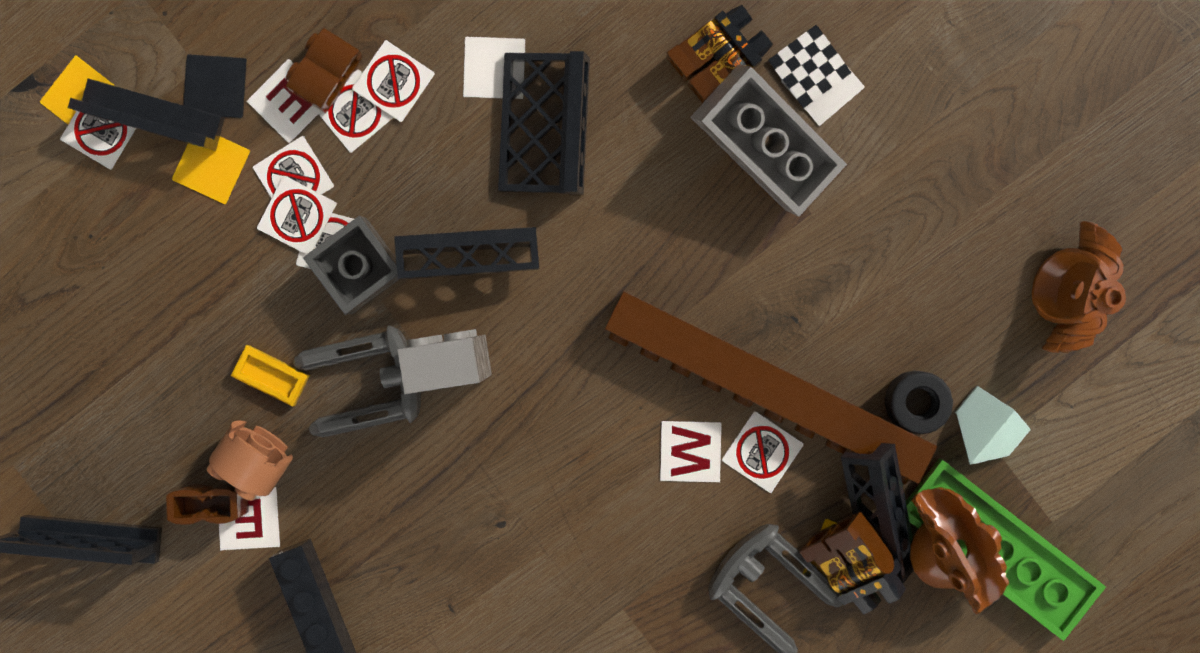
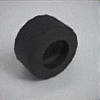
M913 370L902 373L892 380L886 390L885 407L888 416L897 426L911 433L927 434L937 431L946 424L952 413L953 398L950 388L943 379L932 373ZM914 389H924L931 397V406L925 414L913 415L906 407V397Z

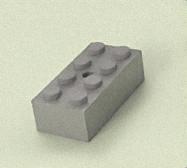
M738 64L690 117L784 210L798 217L847 165L750 66ZM769 136V140L767 144H765L766 138Z
M476 329L443 334L444 341L442 335L406 340L407 348L397 349L404 394L480 383L491 376L486 335L477 336Z

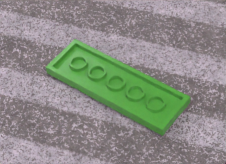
M939 458L906 500L910 523L918 529L923 524L916 506L911 501L917 493L927 489L942 487L960 494L977 511L981 523L994 526L1002 537L999 554L1006 563L1007 570L1005 573L1009 580V585L1003 595L1064 641L1106 586L948 463ZM957 540L963 553L966 556V544L962 540Z

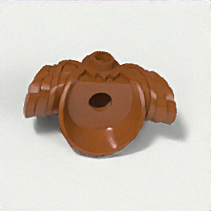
M1081 221L1078 249L1066 248L1057 251L1044 261L1033 280L1032 302L1038 314L1047 321L1057 323L1056 327H1053L1050 336L1046 339V343L1042 346V349L1047 352L1069 353L1090 347L1094 344L1096 334L1103 332L1107 326V315L1119 312L1126 302L1125 289L1117 281L1123 273L1124 265L1120 259L1122 247L1113 235L1108 233L1105 228L1098 226V224Z
M942 487L923 490L911 499L923 520V524L916 531L910 546V560L914 572L923 582L933 588L956 589L959 592H963L969 605L972 606L973 612L977 615L994 601L998 600L1009 585V580L1005 573L1007 566L999 554L1002 537L994 526L981 523L977 511L960 494ZM957 540H962L966 544V556L963 553Z

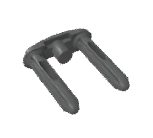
M389 325L386 332L304 350L295 356L293 360L294 366L298 369L309 371L391 352V356H394L395 365L380 368L381 383L384 388L401 386V399L319 417L309 426V431L313 436L324 438L403 419L413 423L418 417L421 407V392L404 394L397 349L407 348V342L399 329ZM369 342L373 345L369 350L347 355L341 354L343 348ZM383 410L388 411V416L358 422L356 419L357 416Z
M765 524L742 538L721 561L709 583V597L711 600H720L777 653H797L798 648L794 639L732 584L734 582L733 578L739 572L750 582H754L763 573L765 567L754 558V555L765 548L825 604L834 607H840L843 604L837 598L839 593L830 587L827 577L811 562L807 563L799 551L778 533L779 526ZM787 550L807 568V571L802 573L782 555V551ZM740 601L761 621L759 623L753 621L735 603Z

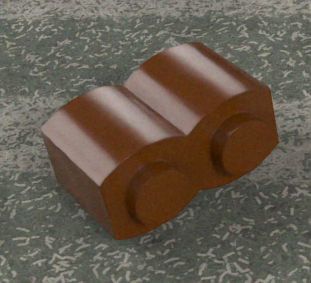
M323 28L319 34H312L305 46L307 53L300 63L295 62L288 70L286 87L290 92L326 114L336 101L346 82L356 70L363 56L360 50Z
M201 484L188 485L166 495L167 520L180 525L193 524L202 519L214 524L229 523L248 513L249 503L248 500L236 493V487L231 484H223L216 488Z

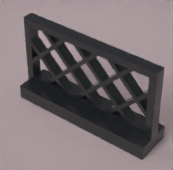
M570 51V53H505L498 191L584 195L590 57L584 51ZM513 61L528 62L535 70L521 84L513 77ZM533 62L543 63L539 67H537ZM552 62H565L564 76L553 85L543 74V71ZM540 75L551 88L536 102L525 88ZM512 82L517 86V88L513 92ZM563 85H564V95L559 91V89H560ZM522 92L533 106L518 118L511 111V103ZM556 93L563 101V110L552 120L541 106ZM538 110L549 124L534 136L523 123ZM512 117L515 123L510 127ZM561 120H562V130H561V128L557 125ZM521 127L532 140L517 153L510 146V136ZM554 127L562 136L561 145L550 154L539 141ZM534 145H537L548 158L533 171L522 157ZM509 151H510V153L514 156L510 161H509ZM561 154V159H560V164H559L558 161H557L555 158ZM519 161L530 175L520 184H508V170ZM551 162L560 170L559 186L546 185L537 176ZM535 179L539 185L528 184Z
M24 515L20 517V528L18 530L0 536V553L133 565L136 562L155 564L159 562L162 527Z

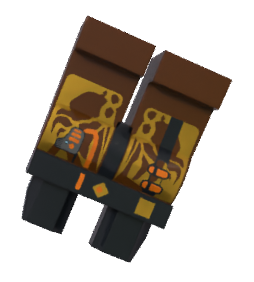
M743 5L730 10L728 13L721 11L715 18L703 25L681 44H677L666 54V59L684 82L689 80L688 87L702 104L738 64L750 66L753 69L757 68L762 61V57L773 45L762 30L749 41L742 35L740 31L753 20ZM712 60L714 61L711 65H709V66H708L706 69H704L702 72H699L702 68H704V67H705L707 64H709Z
M861 511L839 521L837 524L814 533L799 552L807 563L815 561L826 575L830 587L839 593L837 598L843 605L854 602L863 614L874 610L881 602L876 591H879L886 602L890 604L899 600L906 590L897 576L903 566L897 558L893 559L889 549Z

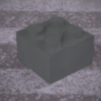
M360 215L303 257L345 315L354 314L398 281L396 257L368 219Z

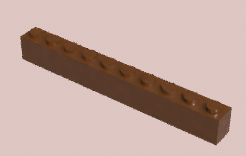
M624 291L605 327L606 330L611 332L608 338L627 347L630 341L642 347L639 354L657 363L660 357H663L673 362L670 368L673 371L688 378L691 372L704 378L701 383L702 385L720 393L722 387L735 393L732 398L734 401L749 408L752 407L753 403H756L766 408L763 415L781 424L784 418L796 423L795 431L811 439L817 433L827 438L826 446L842 454L845 453L846 449L860 454H872L881 443L895 444L901 479L905 485L908 479L919 484L937 448L936 445Z

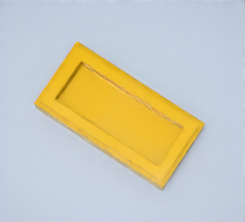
M246 345L231 377L293 407L296 405L310 375L250 345Z

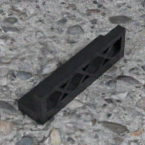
M89 78L87 79L82 101L70 98L68 104L69 109L213 151L217 149L225 120L224 117Z
M536 227L394 236L398 280L540 269ZM529 246L531 262L516 263L506 253L513 247ZM493 249L499 254L491 265L484 266L479 264L471 255L476 250ZM457 251L464 257L455 268H446L436 260L441 252ZM422 254L428 259L420 270L404 271L403 255ZM502 258L509 263L497 265ZM467 260L472 265H474L470 267H462ZM431 263H433V264H434L435 266H437L439 269H427V268L430 266Z
M881 443L872 454L845 452L841 456L852 514L861 511L868 522L881 533L882 541L889 549L893 559L897 558L903 566L897 576L904 584L914 571L910 560V546L913 537L895 444ZM854 465L868 466L870 475L868 482L856 473ZM863 492L875 502L876 511L874 513L862 503L861 494Z

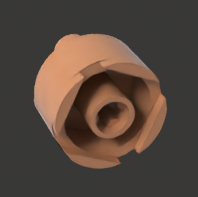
M237 420L232 422L211 454L207 472L212 477L218 480H225L236 487L235 491L240 497L252 501L256 496H267L272 492L293 460V455L287 456L285 454L288 447L271 432L257 425L254 430L245 428L244 426L247 422Z

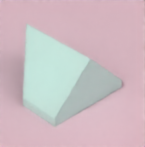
M975 386L955 411L970 465L1009 456L1031 430L1014 409L979 386Z

